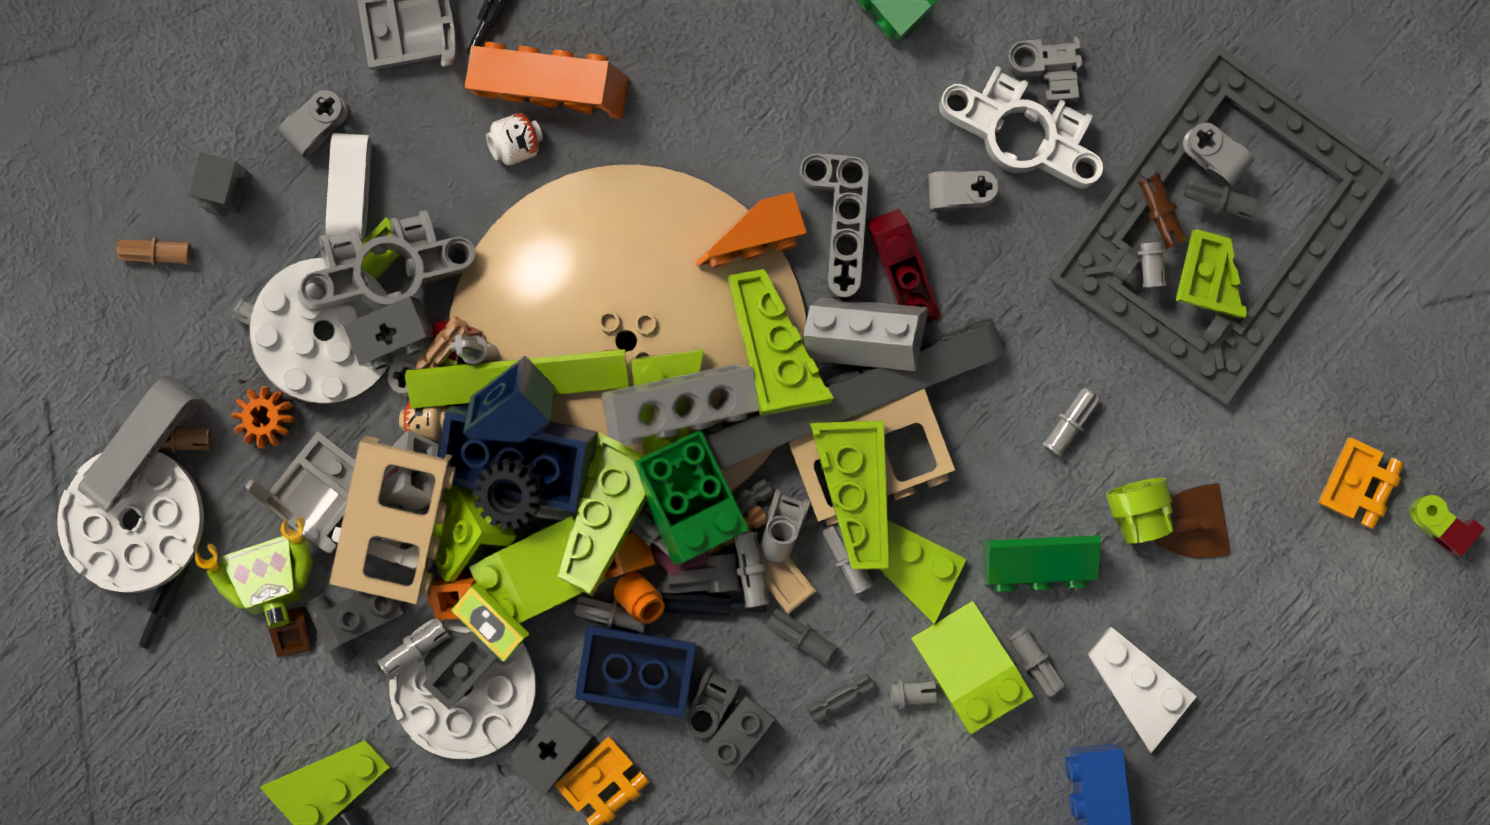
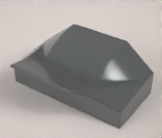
M449 630L451 638L446 639L432 649L424 660L427 677L422 686L449 710L461 700L498 658L473 631L462 633Z

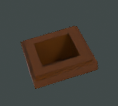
M305 607L287 609L290 619L288 624L277 628H269L268 626L277 657L313 650Z

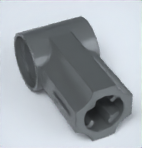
M737 553L705 556V559L685 561L682 566L674 565L673 562L667 563L670 593H690L708 590V593L741 590L740 575H737L736 568H739Z

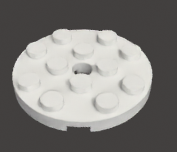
M314 258L286 267L265 285L256 300L251 314L250 343L253 355L260 368L268 377V380L282 392L298 400L310 403H338L351 399L367 390L382 376L387 367L373 370L372 367L360 366L343 326L376 311V309L365 305L360 300L321 310H309L301 305L298 299V289L302 279L309 273L326 269L323 258ZM361 269V273L364 272L368 279L366 287L376 295L387 296L382 286L370 274ZM311 283L306 286V292L311 298L321 299L325 296V290L320 284ZM327 321L333 326L334 335L330 340L321 341L315 337L313 327L317 322ZM389 328L390 334L385 339L386 341L393 342L392 336L397 334V332Z
M157 451L121 501L110 512L106 513L77 490L79 483L101 455L100 453L88 460L77 470L78 474L71 482L69 488L64 490L61 497L57 526L63 551L68 561L79 574H82L91 582L104 589L137 593L162 586L176 577L188 565L200 543L204 525V511L199 490L192 477L178 462ZM134 509L141 518H139L135 528L128 530L123 525V516L127 511Z
M435 618L420 626L410 636L413 637L435 621ZM460 619L440 620L447 631L453 630L462 633L472 631ZM523 642L504 662L498 657L474 684L472 692L467 696H463L451 710L446 708L422 686L427 677L424 660L420 663L415 661L389 681L390 700L394 714L405 731L412 737L411 739L422 748L436 755L452 759L481 757L506 745L519 733L527 722L536 696L535 668Z

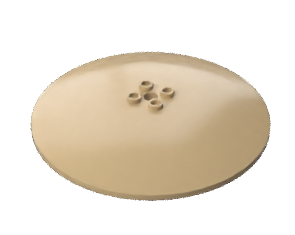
M610 165L586 169L549 182L526 195L491 226L476 246L474 261L462 273L456 287L449 319L459 317L461 320L466 321L468 325L482 331V338L488 344H493L498 348L500 354L498 361L518 360L524 356L527 358L619 350L616 346L617 336L624 331L632 332L637 337V344L633 350L626 352L630 380L629 387L634 385L630 359L702 348L704 351L700 371L737 363L748 366L730 293L728 277L733 274L765 269L786 308L785 312L791 324L799 332L802 338L801 342L805 348L803 338L806 325L805 308L798 283L783 252H776L775 247L765 249V254L750 260H744L743 256L731 258L732 262L730 264L714 269L711 268L710 264L698 267L695 261L748 210L728 194L705 181L685 173L645 165ZM617 389L553 395L550 421L597 431L598 434L601 433L609 437L601 393ZM719 389L715 390L710 397L711 406L718 404L721 399ZM723 418L719 420H714L713 425L725 421L726 419ZM690 426V428H689V434H688V435H690V434H692V433H694V432H696V431H698V430H700V429H691V426ZM642 442L625 445L644 455ZM774 448L720 469L730 492L747 480L765 462Z

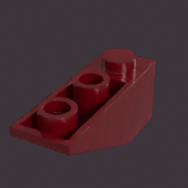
M900 209L865 221L896 305L927 307L926 323L940 318L910 224Z

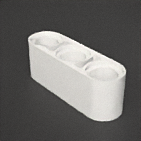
M333 133L326 207L327 237L348 233L350 228L356 227L360 239L365 238L371 166L370 135Z

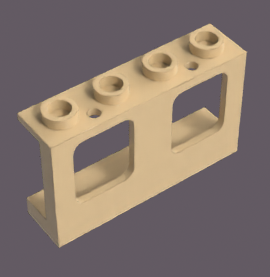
M924 388L840 421L883 420L884 435L914 423L922 425L936 461V468L931 472L901 482L896 479L885 451L886 496L893 494L895 500L914 494L913 486L927 481L929 488L949 481L947 473L955 471ZM810 433L788 442L817 522L825 519L827 526L837 523L834 507H830L827 504L814 470V462L820 458L813 434Z
M365 436L360 441L330 584L417 604L422 594L428 595L433 573H428L427 569L429 560H436L440 538L435 537L437 524H444L448 503L442 502L445 488H452L456 468L450 466L451 455H446L443 459L379 444V438ZM392 464L431 473L435 477V486L430 509L427 514L420 515L385 507L379 502L387 465ZM371 537H385L419 547L420 554L413 584L405 586L365 575L364 565Z

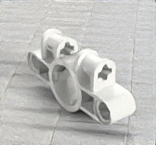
M996 66L982 94L962 84H953L944 91L939 103L942 116L957 126L984 139L989 157L1001 169L1011 173H1026L1039 168L1080 189L1092 186L1102 175L1103 163L1100 157L1078 145L1093 117L1092 115L1086 114L1084 116L1067 107L1066 102L1061 99L1052 115L1046 108L1034 101L1020 100L1029 82L1025 80L1022 82L1017 81L1002 73V68ZM952 95L961 96L966 102V108L962 111L952 110L947 104L948 97ZM1010 113H1025L1024 115L1032 122H1040L1045 131V139L1035 154L1037 155L1036 158L1018 161L1016 160L1017 156L1007 152L1003 153L998 147L995 131L999 132L1004 123V120L1001 118ZM1079 162L1090 164L1093 169V176L1088 179L1081 178L1076 172V164Z

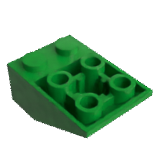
M701 429L634 461L658 532L674 565L685 562L749 530Z

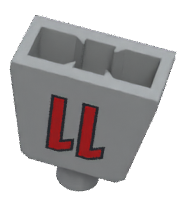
M408 430L392 447L438 457L439 444ZM392 464L387 465L379 502L385 507L413 513L431 503L435 477L431 473Z

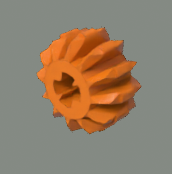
M263 386L259 396L253 389L247 390L249 403L243 399H237L236 404L243 408V412H233L232 418L242 420L243 423L237 425L234 431L238 434L247 431L244 436V443L251 444L256 439L257 447L264 449L267 445V439H269L273 446L280 445L278 432L281 435L290 436V430L283 427L284 422L294 423L295 417L284 415V412L290 410L293 405L289 401L280 404L284 395L281 391H276L270 397L269 387ZM267 408L269 410L267 417L271 420L268 424L261 423L260 427L258 425L260 418L257 417V413L259 411L266 412Z

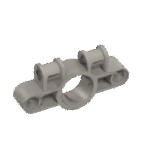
M426 210L420 211L418 216L398 220L396 217L391 218L390 229L392 236L374 238L364 246H362L356 227L350 228L348 233L332 237L321 235L319 236V243L326 269L309 273L302 279L298 289V299L301 305L309 310H321L360 300L365 305L378 310L408 296L413 297L421 284L462 274L474 261L475 248L468 239L463 237H453L437 241ZM452 248L461 250L465 255V262L462 264L453 263L448 257V250ZM390 250L398 253L406 260L408 277L412 276V283L410 289L404 294H401V291H397L382 297L374 294L366 287L368 279L364 272L361 273V263L372 252H374V255H381ZM311 283L320 284L325 290V296L321 299L311 298L306 292V286Z

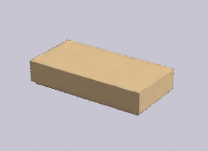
M759 544L761 563H765L766 571H763L765 586L789 614L813 595L816 590L790 557L784 562H771L762 555Z

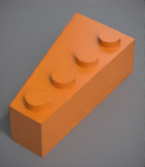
M485 42L484 47L471 46L464 88L476 96L524 103L525 97H530V103L556 109L558 103L561 102L564 103L563 106L590 115H592L593 108H598L608 113L609 118L622 120L629 77L608 62L609 58L603 55L587 54V58L582 59L574 58L573 53L563 50H553L552 55L540 54V50L534 47L519 46L518 51L506 50V46L503 44Z

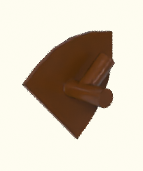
M1219 483L1187 489L1171 497L1172 513L1170 516L1173 532L1164 537L1152 540L1153 542L1175 554L1193 558L1230 555Z

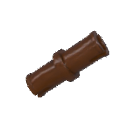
M1158 173L1150 177L1155 187V192L1152 191L1147 178L1139 181L1138 185H1140L1151 211L1148 213L1150 220H1155L1165 244L1164 247L1168 249L1175 246L1170 234L1171 230L1178 244L1188 239L1185 237L1174 211L1178 208L1175 202L1171 203L1161 180V175Z

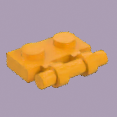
M1349 437L1317 503L1350 519L1354 518L1358 507L1366 511L1361 524L1374 530L1379 518H1384L1388 509L1385 505L1392 489H1397L1402 479L1399 477L1404 463L1391 458L1385 470L1378 466L1384 454L1383 452ZM1374 478L1380 483L1373 498L1370 499L1364 495L1371 479Z
M609 735L559 779L554 786L577 812L590 803L596 811L586 819L589 825H602L605 822L609 824L617 817L615 813L630 800L634 802L642 795L640 791L650 781L641 771L631 780L625 776L623 772L634 762ZM614 781L620 787V790L605 802L598 794Z

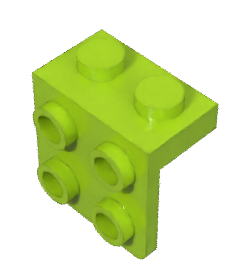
M452 485L451 489H447L443 496L442 502L448 503L447 514L444 524H437L435 537L440 538V546L436 560L433 561L446 582H454L480 544L510 546L516 538V534L511 526L508 529H501V523H498L496 526L489 524L492 519L489 515L485 519L481 517L480 513L484 509L482 506L479 508L475 507L474 502L479 497L473 496V489Z

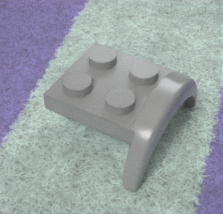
M357 0L368 68L370 70L442 58V67L454 64L457 56V37L450 0Z
M317 431L270 491L253 479L246 484V489L281 519L284 520L286 518L287 523L295 530L299 529L297 526L298 516L303 517L306 526L302 535L325 552L332 553L337 544L329 538V535L344 518L355 460Z

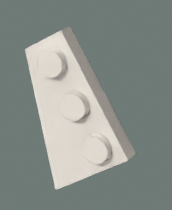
M1112 627L1107 629L1087 654L1106 686L1121 706L1125 716L1140 736L1144 746L1149 753H1152L1197 696Z

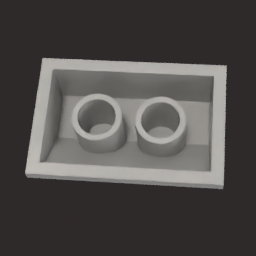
M820 298L811 304L803 333L806 352L810 358L818 362L916 371L928 308Z

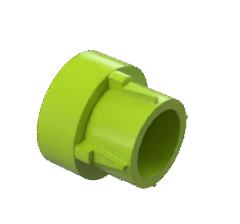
M1160 477L1136 481L1106 492L1111 516L1115 518L1116 523L1119 522L1127 544L1151 541L1173 532L1170 516L1172 513V498L1166 478Z

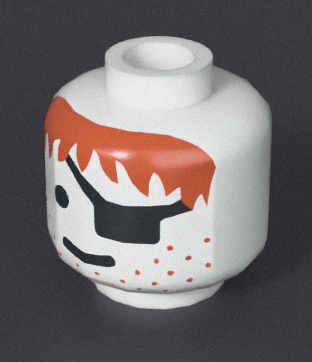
M517 113L494 121L491 124L490 133L486 134V140L491 155L495 160L500 159L504 164L512 165L536 156L539 147L538 142L543 140V136L535 120L531 122L523 113Z

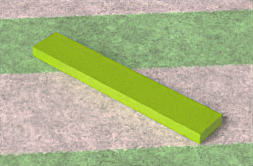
M625 349L528 358L555 386L554 395L621 389L630 385ZM520 359L487 362L477 365L466 364L406 370L405 379L411 409L469 403L470 397Z

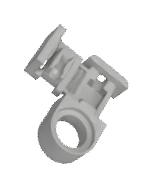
M1073 37L1072 43L1042 45V39L1020 41L1012 46L1007 64L1014 75L1034 77L1043 76L1044 74V80H1049L1050 90L1045 92V105H1056L1060 99L1065 101L1066 104L1078 102L1077 72H1079L1082 65V58L1079 55L1080 40L1077 37ZM1025 50L1034 56L1035 62L1032 66L1023 68L1016 64L1014 55L1019 51ZM1069 91H1070V93L1052 94V93H1057V92H1069Z

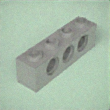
M741 363L601 393L608 436L622 442V445L641 443L644 441L643 436L656 434L657 437L673 436L679 433V428L691 426V429L709 428L713 426L714 420L723 418L728 422L740 421L747 418V413L759 411L753 368ZM719 389L721 399L718 404L711 406L710 397L715 390ZM685 396L687 401L686 408L682 413L677 414L675 410L676 403L681 397ZM650 404L652 407L651 417L647 421L642 422L640 418L641 410Z

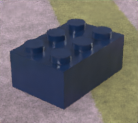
M588 625L586 627L575 699L684 717L697 642Z

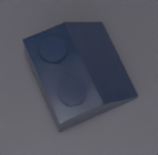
M524 356L470 397L463 433L468 438L523 442L532 434L534 436L540 435L550 424L555 386Z

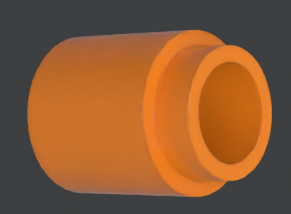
M630 572L623 575L617 581L613 592L614 598L636 621L648 624L656 621L662 615L665 607L663 597L641 573Z

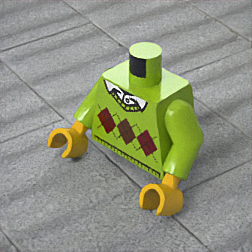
M301 516L297 518L298 530L290 529L285 518L281 525L283 536L222 556V563L217 562L218 551L212 544H208V549L213 554L211 559H202L197 550L195 553L196 564L203 569H208L207 574L218 592L236 608L246 609L253 615L265 612L269 628L281 627L290 622L286 604L302 598L301 589L307 586L313 566L307 538L302 536L306 522Z

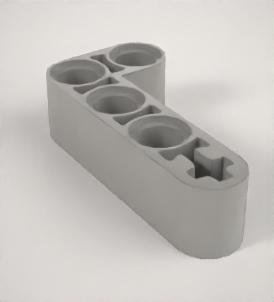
M810 154L805 157L800 166L799 177L801 183L809 190L834 192L827 288L835 299L848 300L858 292L861 283L869 178L868 166L865 161L855 156ZM811 164H819L824 167L826 175L819 181L811 180L806 175V168ZM851 166L856 167L862 175L861 180L853 184L847 183L842 177V171ZM845 202L854 203L859 209V215L850 220L843 218L839 213L841 204ZM842 238H850L856 244V251L852 255H842L838 252L836 243ZM834 261L843 265L856 263V268L850 265L848 267L847 279L852 281L854 285H849L847 291H840V285L834 284V280H839L842 271V265L834 266Z
M162 377L157 380L81 480L77 490L106 513L110 512L121 501L175 427L189 421L201 406L203 399L174 377Z

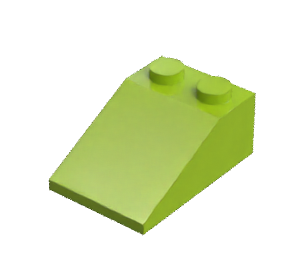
M575 515L469 566L475 582L487 591L519 624L583 593V591L560 580L558 577L570 532L573 530L576 521ZM605 575L602 578L600 584L607 581Z
M973 601L911 637V640L959 720L970 735L1034 697Z

